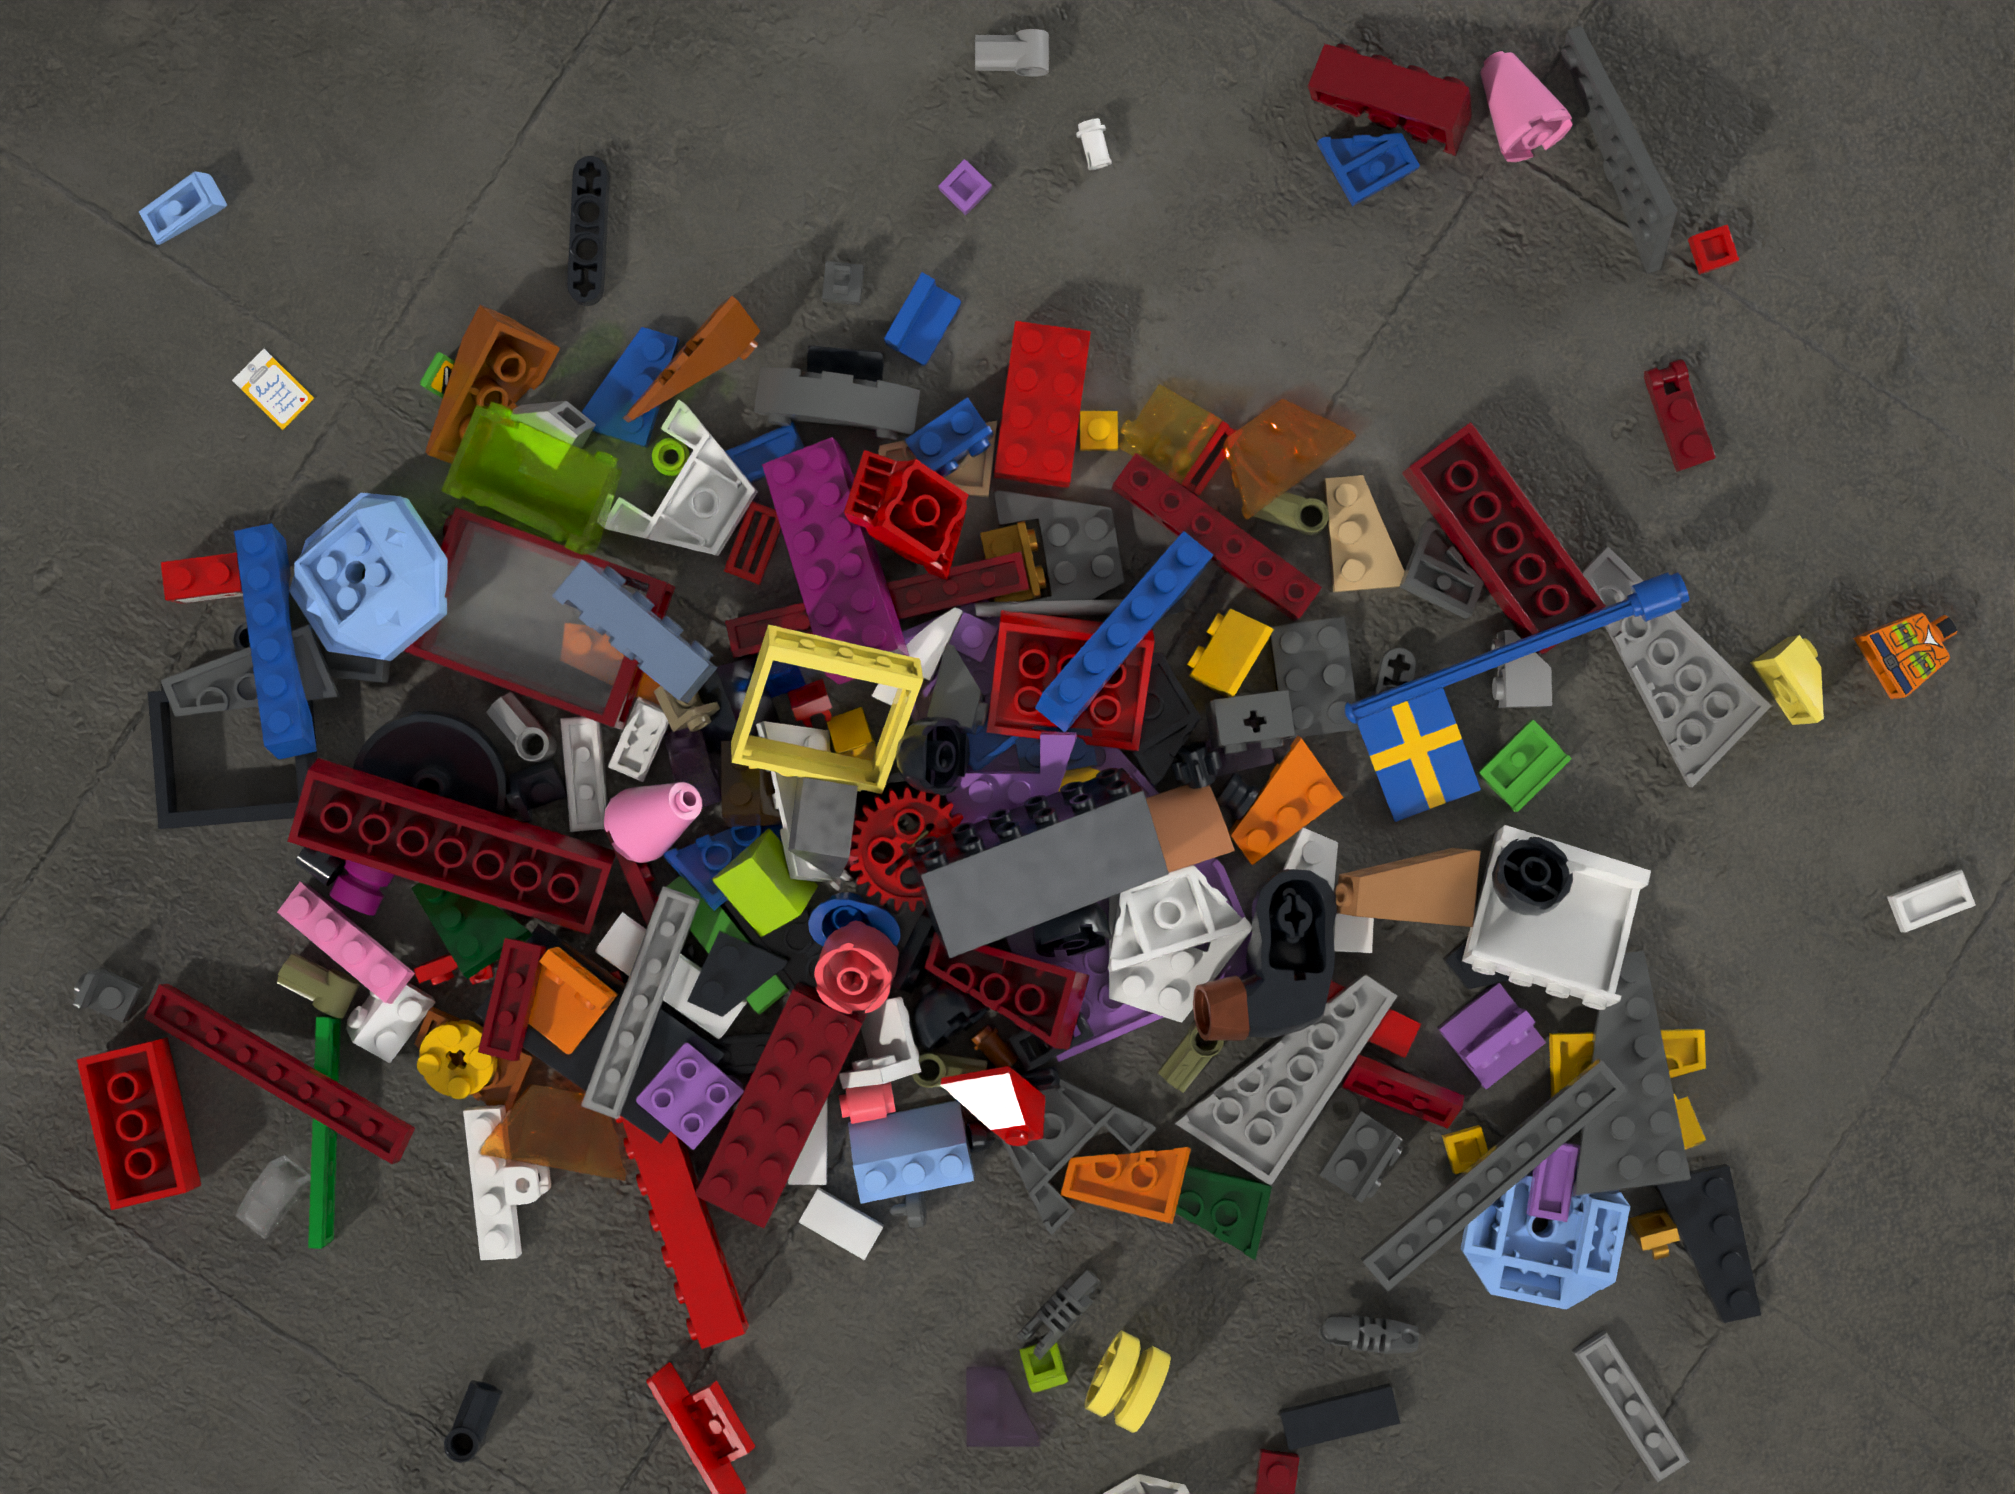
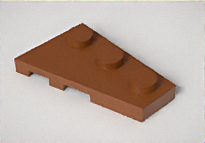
M435 1007L430 1008L414 1044L420 1049L424 1038L439 1024L462 1019ZM522 1047L519 1061L495 1057V1060L497 1059V1069L494 1076L480 1091L471 1095L477 1101L481 1099L487 1106L505 1105L508 1121L535 1055ZM459 1050L457 1053L450 1051L449 1056L452 1058L451 1062L455 1066L462 1065L465 1067L467 1065L463 1060L465 1055L463 1051Z

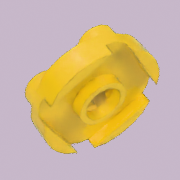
M470 1020L444 1022L435 1027L424 1038L419 1050L417 1069L433 1089L443 1095L451 1096L455 1099H463L480 1091L492 1079L497 1069V1059L495 1060L494 1056L478 1053L483 1032L482 1026ZM459 1050L465 1053L463 1060L467 1065L465 1067L462 1065L455 1066L451 1062L450 1051L452 1053H457Z

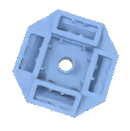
M360 493L305 540L302 553L295 562L294 577L289 592L327 651L392 661L447 615L445 591L448 559L408 498ZM365 568V577L362 580V572Z
M1576 1168L1574 1183L1576 1182L1577 1168ZM1532 1170L1465 1226L1460 1249L1491 1295L1567 1310L1598 1290H1603L1616 1282L1630 1205L1619 1190L1572 1196L1567 1222L1548 1219V1225L1543 1231L1533 1232L1532 1222L1536 1217L1526 1214L1533 1176Z

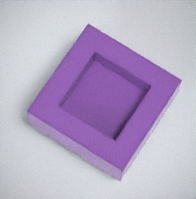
M964 159L944 179L938 188L963 214L967 215L992 189V185Z
M963 612L949 644L954 645L957 652L982 663L998 628Z

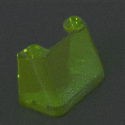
M491 401L489 407L476 405L441 491L458 499L464 496L475 501V504L479 506H488L551 535L552 539L556 541L567 540L565 547L581 555L595 553L601 541L623 468L617 465L619 458L598 449L594 455L511 417L513 410Z

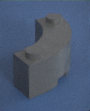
M760 367L754 413L769 416L768 422L775 425L791 426V420L834 424L875 432V438L880 440L897 441L898 435L914 434L920 390L877 380V382L861 379L853 380L854 376L826 371H822V374L801 372L797 368Z

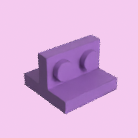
M1500 983L1492 984L1437 1027L1485 1089H1488L1546 1043L1534 1028V1019L1527 1010L1516 1005Z

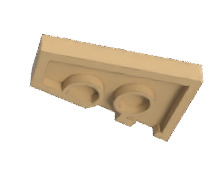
M1364 476L1325 478L1323 482L1325 505L1329 512L1327 528L1333 593L1399 587L1405 571Z

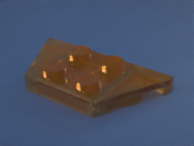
M1281 399L1227 437L1223 446L1227 460L1233 468L1232 478L1235 488H1239L1241 494L1243 516L1246 519L1252 517L1350 445L1356 438V434L1351 430Z
M532 1083L481 1144L478 1151L479 1154L623 1181L626 1179L625 1168H623L618 1149L619 1143L616 1131L611 1120L612 1117L582 1107L584 1093Z

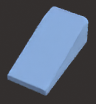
M194 171L141 209L139 213L156 244L160 245L215 215L225 208L227 203L210 174Z

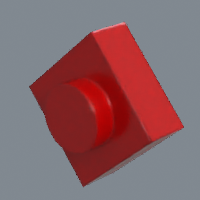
M1728 224L1688 238L1699 275L1735 264L1739 261Z

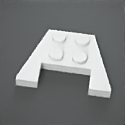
M678 400L661 429L692 448L693 452L653 517L619 497L603 522L602 527L611 531L719 556L758 491L685 403Z
M1118 894L1109 897L1111 935H1113ZM1252 925L1246 931L1209 942L1206 951L1191 947L1112 973L1109 972V999L1182 1023L1193 1009V996L1196 986L1215 980L1251 932ZM1111 938V940H1109V957H1110V950H1111L1112 938Z

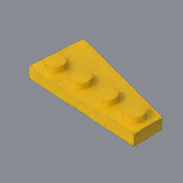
M1660 1030L1670 1078L1706 1068L1705 1030ZM1594 1032L1549 1033L1551 1098L1589 1067L1592 1060Z

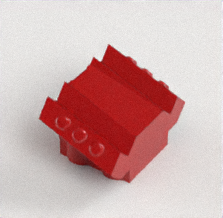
M864 450L844 514L849 522L865 527L870 536L909 561L923 565L928 574L947 580L965 520L966 501L969 494L917 459L896 461Z

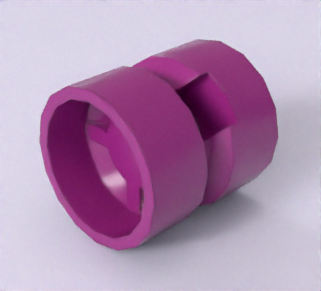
M346 860L344 867L348 874L338 875L329 895L334 900L351 909L374 916L384 898L380 887H387L395 875Z

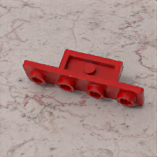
M672 1363L664 1364L646 1382L671 1423L673 1430L691 1457L693 1464L707 1484L711 1494H746V1489L730 1462L748 1454L756 1446L717 1381L712 1382L689 1394Z

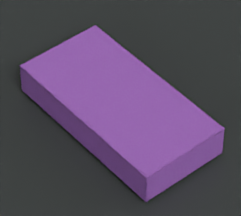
M1565 1142L1534 1168L1526 1214L1567 1222L1580 1145Z

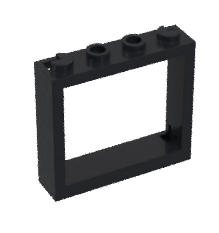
M162 684L161 691L148 692L158 829L292 819L295 817L299 802L178 812L169 700ZM308 700L316 742L313 700ZM317 751L295 756L298 800L302 793L308 769L317 760Z

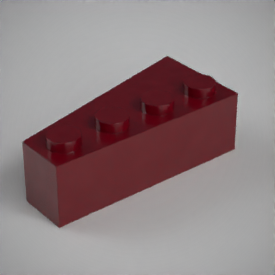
M1324 43L1308 84L1311 99L1355 117H1360L1362 112L1369 114L1368 118L1376 123L1377 126L1388 130L1396 128L1398 125L1413 135V140L1425 145L1428 139L1436 140L1446 144L1443 152L1456 156L1472 116L1469 87L1465 86L1463 81L1450 76H1445L1443 79L1429 75L1425 69L1414 65H1409L1407 68L1397 66L1390 59L1382 55L1364 56L1358 54L1354 48L1345 44H1337L1335 47Z
M934 933L925 969L961 991L970 994L985 1006L1009 1018L1016 1025L1035 1034L1052 1047L1069 1050L1090 975L989 945H983L949 958L938 936Z

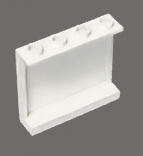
M1504 825L1494 834L1474 912L1473 927H1470L1462 961L1472 964V969L1476 972L1486 975H1494L1495 972L1509 976V981L1514 984L1530 987L1533 983L1546 987L1545 992L1552 996L1568 998L1571 995L1583 999L1582 1004L1585 1006L1604 1010L1606 1007L1620 1002L1621 996L1615 994L1639 892L1640 889L1648 885L1651 870ZM1530 837H1540L1554 843L1565 853L1568 859L1566 865L1569 868V873H1573V883L1568 895L1556 908L1539 916L1521 915L1509 910L1500 902L1493 888L1492 871L1497 857L1515 839L1519 841L1528 840Z

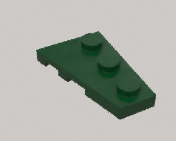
M420 882L411 888L457 966L467 979L500 958L505 938L526 941L533 936L528 929L495 905Z
M1187 1165L1175 1213L1191 1223L1197 1224L1212 1233L1216 1238L1234 1246L1246 1256L1256 1261L1272 1185Z

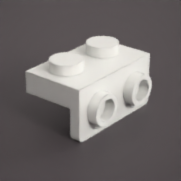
M407 983L392 1004L384 1003L370 991V996L364 1004L356 1007L350 1014L346 1030L354 1044L391 1063L424 1019L428 1010L433 1007L435 1000L431 995L410 983Z

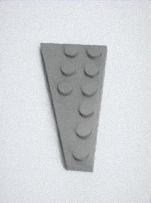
M1609 547L1604 548L1581 572L1606 607L1626 600L1627 596L1632 594L1631 586L1643 582ZM1675 611L1647 622L1643 620L1642 616L1634 617L1632 615L1605 626L1688 787H1693L1772 706Z
M1363 973L1327 1001L1325 1013L1321 1021L1301 1031L1283 1035L1175 1120V1124L1271 1186L1397 998V994Z

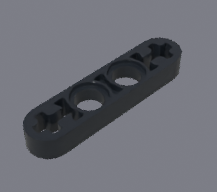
M585 156L579 159L574 165L572 178L567 288L574 301L583 306H592L598 303L603 297L605 284L610 176L603 161L594 156ZM591 166H594L596 171L601 174L600 177H594L593 190L596 194L601 193L600 197L588 193L589 183L582 176L583 173L589 172ZM583 191V192H586V193H588V194H582V195H580V192ZM586 203H595L599 206V216L593 222H584L580 219V209ZM586 240L594 241L598 246L597 254L590 260L581 259L577 252L578 246ZM577 266L587 269L597 267L596 272L589 270L588 279L595 286V290H589L587 297H583L582 293L576 289L577 285H583L584 272L581 269L576 270Z

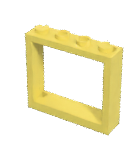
M768 625L731 740L732 763L749 766V769L760 768L778 772L786 777L798 776L858 786L857 791L859 792L865 790L882 794L896 757L898 742L904 735L923 682L920 659ZM773 660L898 688L872 761L749 735Z

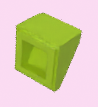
M1057 1342L1040 1360L1033 1353L1037 1344L1019 1349L1027 1381L1033 1393L1068 1382Z

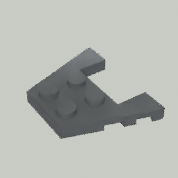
M993 491L999 527L1017 524L1022 521H1039L1051 597L1029 601L1094 600L1124 583L1112 507L1006 491Z
M1060 1078L1059 1086L1040 1091L1045 1095L1043 1139L1028 1141V1144L1024 1146H1012L1001 1138L1047 1231L1051 1235L1076 1209L1065 1197L1061 1196V1193L1049 1180L1102 1126H1105L1133 1153L1156 1130V1127L1151 1122Z

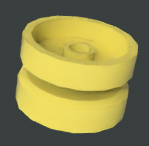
M1121 1330L1112 1340L1096 1369L1084 1405L1085 1409L1101 1417L1106 1416L1115 1408L1116 1425L1134 1433L1144 1423L1160 1393L1169 1369L1171 1357L1170 1354L1154 1346L1143 1351L1140 1355L1139 1339Z

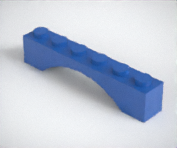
M272 523L234 531L264 747L277 759L316 752L312 715L302 685L291 631L289 612L291 572L286 540Z
M1183 531L1043 691L1035 709L1063 732H1066L1140 641L1200 577L1213 554Z

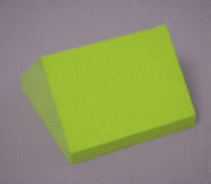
M769 828L711 879L760 937L800 916L818 887L814 881L790 879L783 844Z

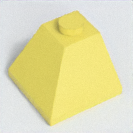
M1800 635L1787 637L1750 662L1792 725L1818 723L1824 719L1821 666L1816 660L1818 654L1812 643L1806 638L1802 639Z

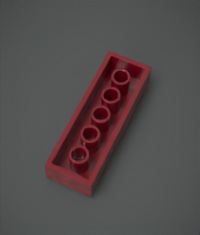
M1471 422L1402 472L1463 558L1483 580L1485 588L1522 638L1606 607ZM1558 644L1537 651L1536 653L1538 655L1545 654Z
M801 982L796 984L695 1196L757 1226L765 1228L867 1014L861 1011H852V1014L838 1012L829 1007L819 997L817 990Z

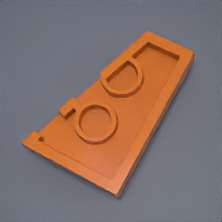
M1300 736L1295 738L1285 758L1280 764L1277 763L1269 774L1271 777L1240 820H1236L1228 831L1232 840L1251 865L1255 864L1344 798Z

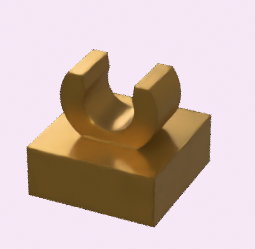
M1665 1209L1628 1218L1631 1234L1643 1251L1652 1250L1654 1260L1668 1257L1669 1249L1667 1244L1680 1241L1678 1229Z

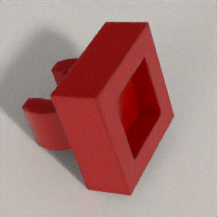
M823 679L787 692L796 721L803 720L805 727L813 728L810 716L822 713L827 722L831 721L830 709L833 707Z

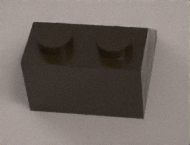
M721 741L722 817L727 827L782 825L780 812L778 809H775L772 798L775 789L771 771L767 772L765 769L760 768L749 769V766L732 763L731 741Z

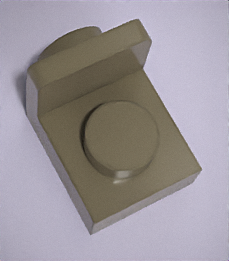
M661 685L654 690L673 732L684 728H689L690 732L702 729L711 723L709 717L720 709L717 701L704 705L698 692L688 703L676 699Z

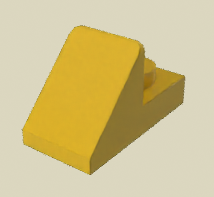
M862 707L832 717L831 721L827 722L836 754L872 761L877 747Z

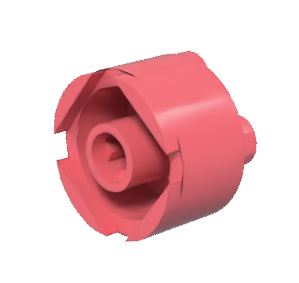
M852 921L847 926L835 930L825 941L814 971L819 997L832 1009L845 1014H852V1011H865V1014L878 1009L886 1001L890 993L898 966V949L885 934L873 927L867 926L861 921Z

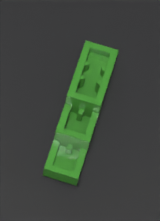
M681 875L667 886V888L700 899L690 930L708 954L720 930L755 945L739 927L723 904L714 911ZM775 974L749 995L746 1000L760 1015L787 993L789 989L780 977Z

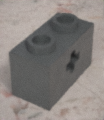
M1288 690L1214 699L1205 704L1212 749L1224 748L1225 754L1247 751V744L1261 743V749L1284 746L1283 739L1295 736ZM1247 718L1251 721L1256 720L1257 727L1252 729L1251 726H1245L1244 720Z

